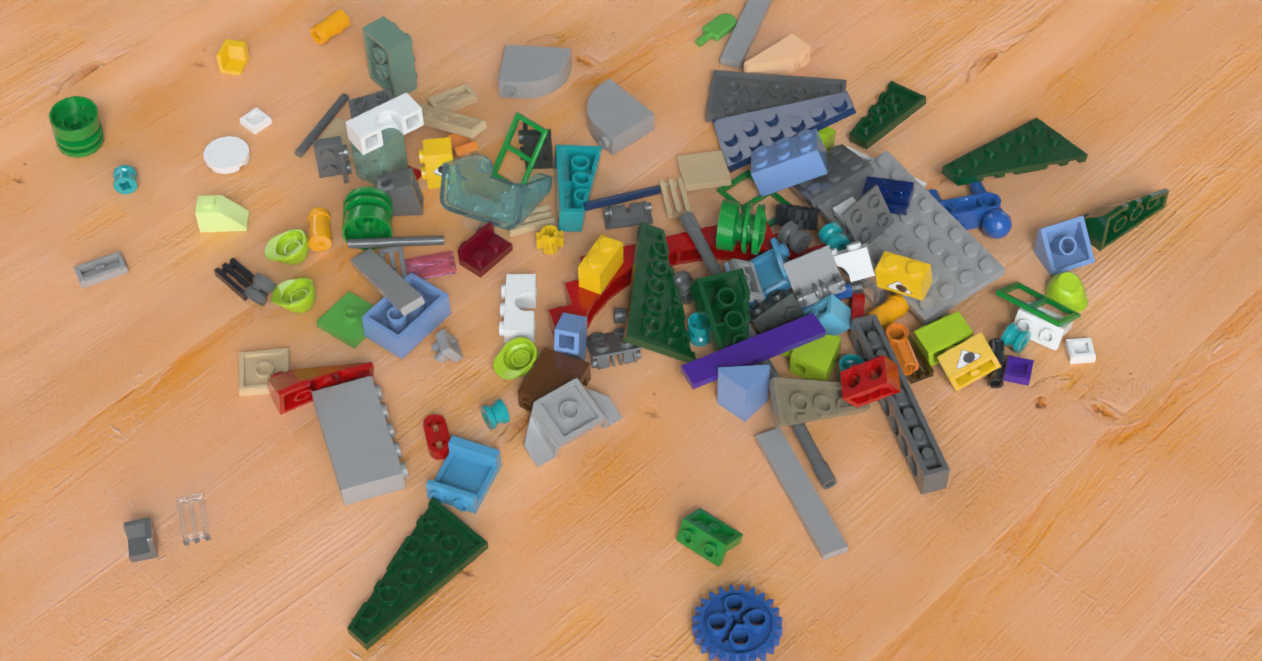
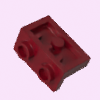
M488 222L485 226L479 228L467 241L461 243L458 248L459 265L481 278L513 251L512 243L494 232V224Z

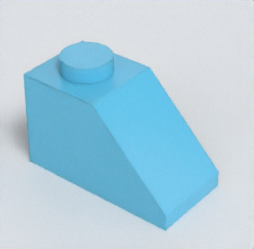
M833 294L803 309L806 316L812 313L815 314L825 328L827 335L837 336L851 328L852 309Z

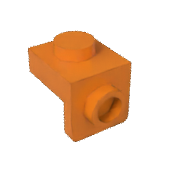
M457 134L446 136L451 137L453 158L460 156V159L464 160L473 157V151L479 150L477 142H471L468 137Z

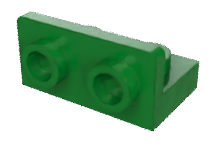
M699 508L682 519L676 540L714 565L720 566L723 563L726 552L741 543L743 534Z

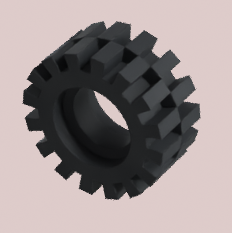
M778 204L774 224L783 227L787 222L793 221L799 225L800 230H817L819 210L799 205Z

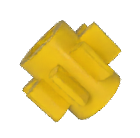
M553 225L543 226L540 232L535 233L536 248H542L544 254H555L559 251V247H564L563 230L558 231L557 227Z

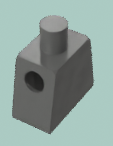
M412 167L378 177L377 188L389 194L392 199L393 216L423 215L424 197Z

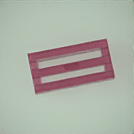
M452 251L405 259L408 275L412 272L423 280L457 273Z

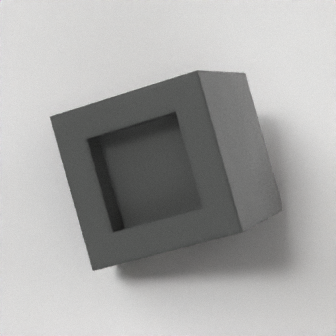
M151 518L124 522V530L128 538L130 561L137 562L158 558L157 536Z

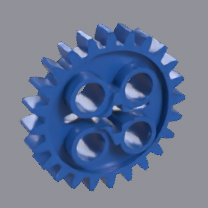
M730 585L728 592L719 587V595L710 591L709 600L702 598L701 607H695V616L692 617V635L695 636V644L701 645L702 654L709 652L710 661L716 657L719 658V661H756V658L766 661L767 653L773 655L775 646L780 645L783 627H781L782 617H779V607L773 608V599L765 601L764 592L758 596L755 595L754 587L749 592H745L744 585L740 586L739 591H735L733 585ZM736 608V609H739V610L733 611V610H730V609ZM736 642H743L745 644L740 645L736 644Z

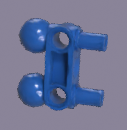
M982 182L970 184L969 191L972 195L943 201L937 190H928L966 230L982 227L983 232L992 239H1001L1007 236L1011 230V217L1002 210L1001 198L995 193L987 192Z

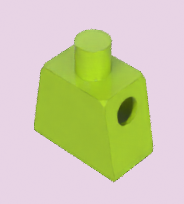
M826 334L825 337L780 355L790 358L789 371L792 374L805 380L829 381L840 354L842 337Z

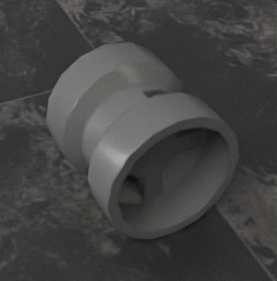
M790 221L781 228L777 239L779 242L789 245L790 250L795 254H801L810 245L812 236L805 230L801 231L799 225Z
M687 271L675 273L673 279L675 286L679 288L682 304L688 305L693 303L689 290L694 283L692 276Z
M256 273L252 279V285L247 287L243 294L253 302L264 306L268 301L267 296L269 293L274 292L277 285L267 277Z

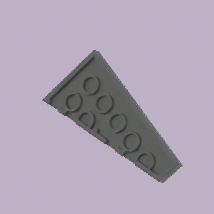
M713 70L706 122L846 92L847 80Z

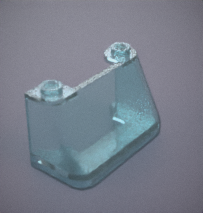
M473 153L443 163L440 202L444 209L484 223L491 222L494 226L505 230H512L519 227L549 194L553 177L538 173L530 178L529 183L523 185L493 177L492 161L484 155Z

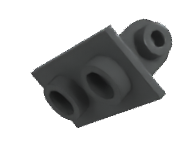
M645 200L643 202L630 203V208H626L625 204L604 208L603 216L606 230L638 226L641 222L653 224L651 202L646 203Z

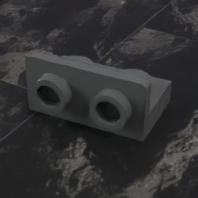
M341 136L313 140L319 177L343 175L344 184L349 183L348 174H352L350 160L345 161V159L349 158L347 145H342Z

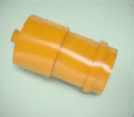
M336 9L320 23L313 25L310 29V35L317 44H326L332 37L339 35L350 27V19L343 10Z
M316 207L309 211L307 217L309 224L308 243L310 249L322 252L328 250L332 245L331 215L327 209Z
M893 294L865 316L876 314L885 332L890 324L906 314L909 307L903 296Z

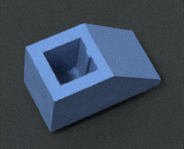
M568 313L562 314L555 327L554 350L556 352L585 360L587 317Z

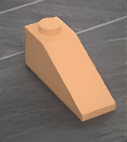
M791 33L745 62L744 72L777 75L794 73L810 63L811 46Z

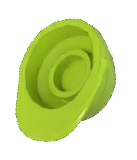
M288 230L269 240L265 248V256L269 260H277L286 265L300 264L308 256V237L303 230Z
M1064 271L1054 275L1048 281L1045 289L1047 297L1076 312L1086 309L1088 300L1085 288L1076 274Z
M305 277L286 280L276 287L272 293L271 301L290 312L306 313L312 309L316 300L315 285L311 279Z
M518 337L505 343L494 359L493 368L495 373L505 380L528 375L538 359V349L528 338Z

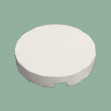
M231 136L221 137L212 141L206 146L203 153L206 166L219 174L235 173L240 170L239 167L243 165L245 167L250 159L248 144L238 137Z

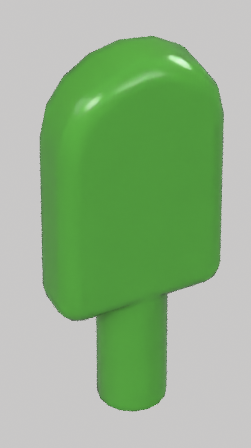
M727 13L714 18L702 28L704 34L695 40L696 45L701 47L710 39L715 41L722 39L734 30L737 24L736 18Z

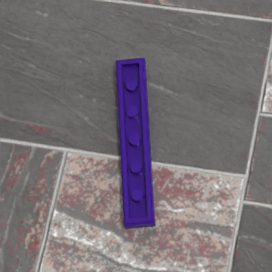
M812 313L681 365V372L691 388L696 389L718 380V367L753 366L825 337L826 330L815 314Z

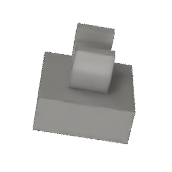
M444 329L436 333L438 342L431 346V349L437 353L434 356L435 360L443 363L449 358L456 363L463 359L458 339Z

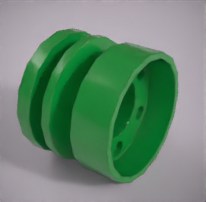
M80 96L67 97L58 101L51 108L49 113L50 124L57 147L63 154L69 157L80 158L89 156L102 147L105 139L97 106L92 100Z
M360 187L353 189L345 196L343 200L342 237L346 243H348V239L392 237L393 202L389 194L374 187ZM357 248V249L367 250V249H369V248Z
M723 199L718 220L716 248L718 250L734 251L737 241H740L742 253H747L749 243H752L751 253L759 255L767 228L765 205L758 204L756 214H753L754 205L753 203H748L745 213H742L740 201Z

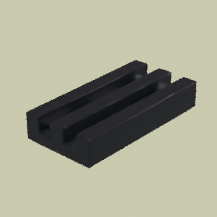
M235 258L230 259V264L226 262L222 264V269L216 268L214 270L215 276L244 301L249 299L243 294L244 290L226 275L229 273L245 288L253 283L254 275Z

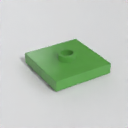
M348 291L316 321L317 327L355 349L366 338L361 317L374 305Z

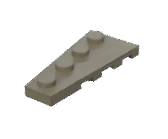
M773 377L769 381L776 428L863 413L870 408L869 404L856 408L843 400L840 382Z

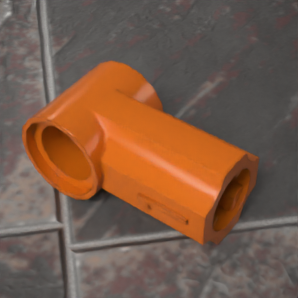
M892 323L887 327L885 335L905 376L911 375L914 371L918 370L919 363L908 340V329L903 324Z

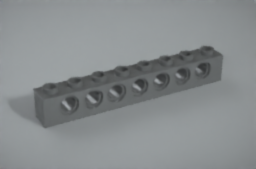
M876 314L852 319L850 340L857 355L864 362L870 361L875 356L885 355L898 365L901 392L878 401L921 494L946 489L950 469Z

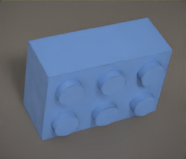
M817 128L801 131L796 136L782 138L774 144L760 146L751 152V175L761 197L828 174L827 151Z
M412 272L404 280L422 296L425 301L424 305L403 316L383 297L361 317L365 337L401 359L451 314L448 294Z

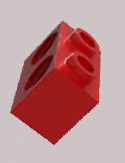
M885 355L875 356L870 361L852 365L849 369L840 372L843 400L856 408L901 392L898 365Z

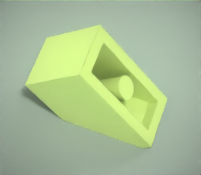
M222 195L198 196L195 214L200 232L247 231L249 210Z

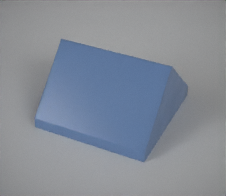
M1084 216L1038 229L1034 253L1050 276L1095 262Z
M770 365L718 367L717 403L746 422L768 401Z

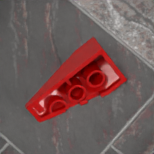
M372 362L294 369L287 372L280 371L273 374L267 380L268 391L280 415L313 402L312 391L369 376L372 377L374 366Z

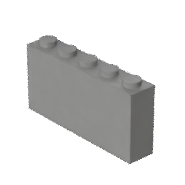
M369 376L312 391L315 410L344 506L406 489L404 478L408 477L405 462H399L398 458L402 457L398 442L393 443L392 438H395L392 423H386L385 419L389 418L385 403L380 404L379 400L383 399L379 385L374 386L372 377Z

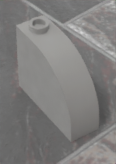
M505 45L498 79L499 97L537 98L559 89L567 81L571 72V48Z
M611 79L600 84L589 96L587 102L589 132L599 146H602V149L607 150L610 154L618 153L654 131V113Z

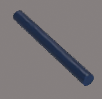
M659 185L586 201L583 207L585 211L650 197L660 194L661 188Z

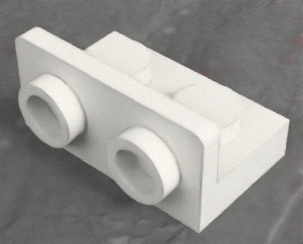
M1023 308L1018 309L1014 321L1022 331L1028 330L1031 332L1030 340L1052 350L1059 348L1062 337L1071 330L1074 322L1071 321L1061 327H1057ZM1037 308L1058 320L1064 317L1046 308Z

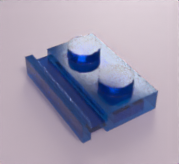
M867 176L862 196L873 186L878 185L890 213L907 216V209L910 206L915 189L914 182Z

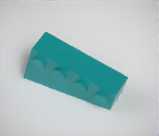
M556 145L554 180L558 231L582 232L587 214L583 204L591 199L599 169L602 146Z

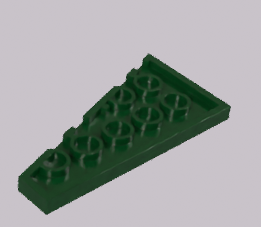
M1035 118L944 165L941 173L957 186L981 182L985 177L995 176L997 179L1011 172L1018 175L1047 169L1048 165L1053 164L1065 166L1068 165L1069 161L1077 160L1078 163L1086 162L1088 154L1043 121Z
M641 222L637 230L623 341L689 363L696 360L694 351H691L689 343L691 336L690 332L686 331L684 323L686 316L679 288L675 286L673 279L675 276L674 268L670 267L668 259L670 252L663 229Z
M433 497L428 503V509L424 515H421L417 520V526L411 535L406 537L387 566V572L381 580L377 581L374 586V592L368 601L362 604L347 627L349 635L366 650L488 549V542Z

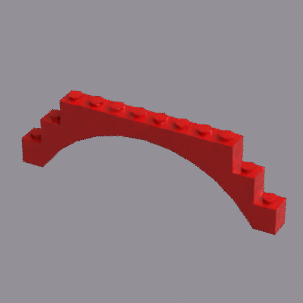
M767 222L765 240L761 245L759 255L751 253L752 243H749L747 253H742L740 241H737L734 251L718 250L716 248L718 225L701 228V232L716 260H731L733 258L750 261L772 249L771 239L774 237L778 238V233L773 234ZM687 232L666 236L670 252L668 256L670 267L703 261ZM636 243L623 246L624 262L601 295L579 287V280L564 283L567 305L548 310L549 325L553 337L555 327L563 313L587 317L588 330L594 317L608 301L630 285ZM786 245L791 254L788 259H795L826 245L807 248L801 254H795L790 250V246ZM580 256V263L585 256Z

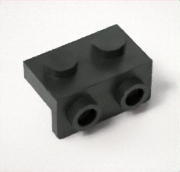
M523 122V130H518L519 144H524V146H520V150L532 157L542 133L536 129L528 130V125ZM548 129L549 132L533 169L553 168L551 129ZM525 160V169H527L529 162Z
M778 289L769 295V299L763 303L755 304L749 309L750 323L758 335L806 316L794 294L785 289Z

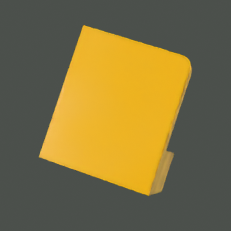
M225 39L217 54L220 72L233 75H241L250 59L247 42Z

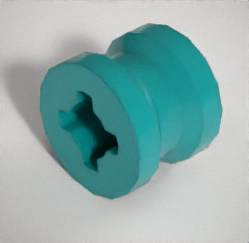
M120 165L114 169V189L121 194L133 193L137 189L136 169L130 165Z
M1011 323L1004 331L1001 339L1004 341L1005 346L1012 347L1015 353L1020 354L1027 346L1031 332L1028 330L1022 331L1017 324Z
M501 399L495 400L492 405L480 407L483 420L490 430L495 429L497 424L510 422L508 410Z

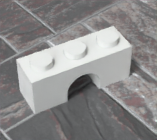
M407 92L346 121L348 139L362 155L383 146L381 131L386 128H396L405 135L424 125L422 108Z
M861 241L846 245L847 249L837 251V248L831 249L836 265L848 272L851 282L875 276V268L867 243L861 244Z
M506 274V284L501 285L502 299H505V303H500V315L504 317V321L499 322V335L504 336L505 343L514 338L524 337L535 344L536 327L534 311H523V309L536 308V274Z

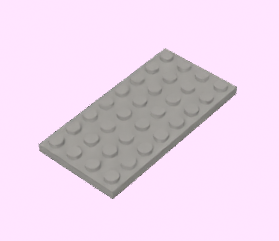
M888 151L868 162L872 165L874 173L815 207L828 223H838L843 230V234L847 235L848 228L834 215L833 208L852 196L857 201L873 186L878 185L894 223L868 245L874 268L876 269L884 251L931 264L933 282L923 301L900 294L906 300L909 309L924 325L937 319L1005 274V268Z

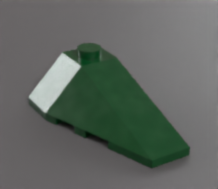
M1165 188L1100 207L1091 214L1087 213L1084 216L1090 244L1097 250L1102 251L1165 208L1169 190Z
M743 268L697 278L689 290L696 312L714 351H719L749 339L750 289Z

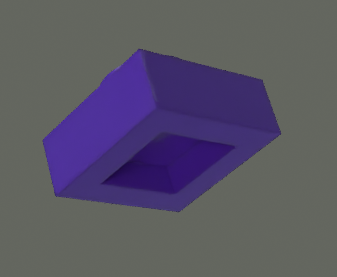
M1009 355L1003 381L1029 386L1034 360Z

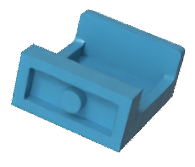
M775 237L771 239L772 249L749 261L754 264L765 297L763 302L769 299V295L778 289L788 290L792 288L783 263L790 261L788 257L791 254L786 244H780ZM730 261L724 263L726 272L730 271L728 265ZM755 299L753 302H749V309L758 304Z
M452 435L448 442L449 454L434 481L429 479L426 483L427 495L429 499L433 497L441 504L444 503L460 511L476 514L502 467L500 450Z

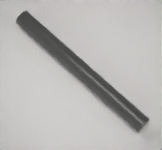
M342 93L295 150L296 156L301 158L311 147L313 140L320 136L349 100L347 94Z
M444 235L348 239V249L444 245Z

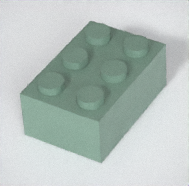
M385 16L363 27L370 78L383 90L392 88L393 98L416 90L417 73L414 66L413 41L410 35L400 30L394 22H391Z
M396 128L382 130L383 146L365 155H362L351 143L356 174L360 179L366 180L377 187L378 177L408 168L404 135Z

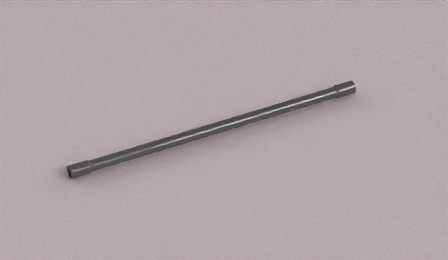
M692 212L684 213L680 217V221L688 236L694 242L711 275L723 273L701 232V227ZM749 322V338L757 336ZM770 359L758 363L759 365H770L769 381L773 377H779ZM805 423L791 425L823 489L833 487L837 480L828 463L823 459Z

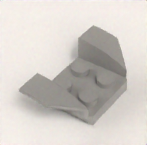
M575 378L534 402L524 447L538 468L557 457L559 448L599 425L605 429L623 417L616 409L610 397L585 388L580 380Z

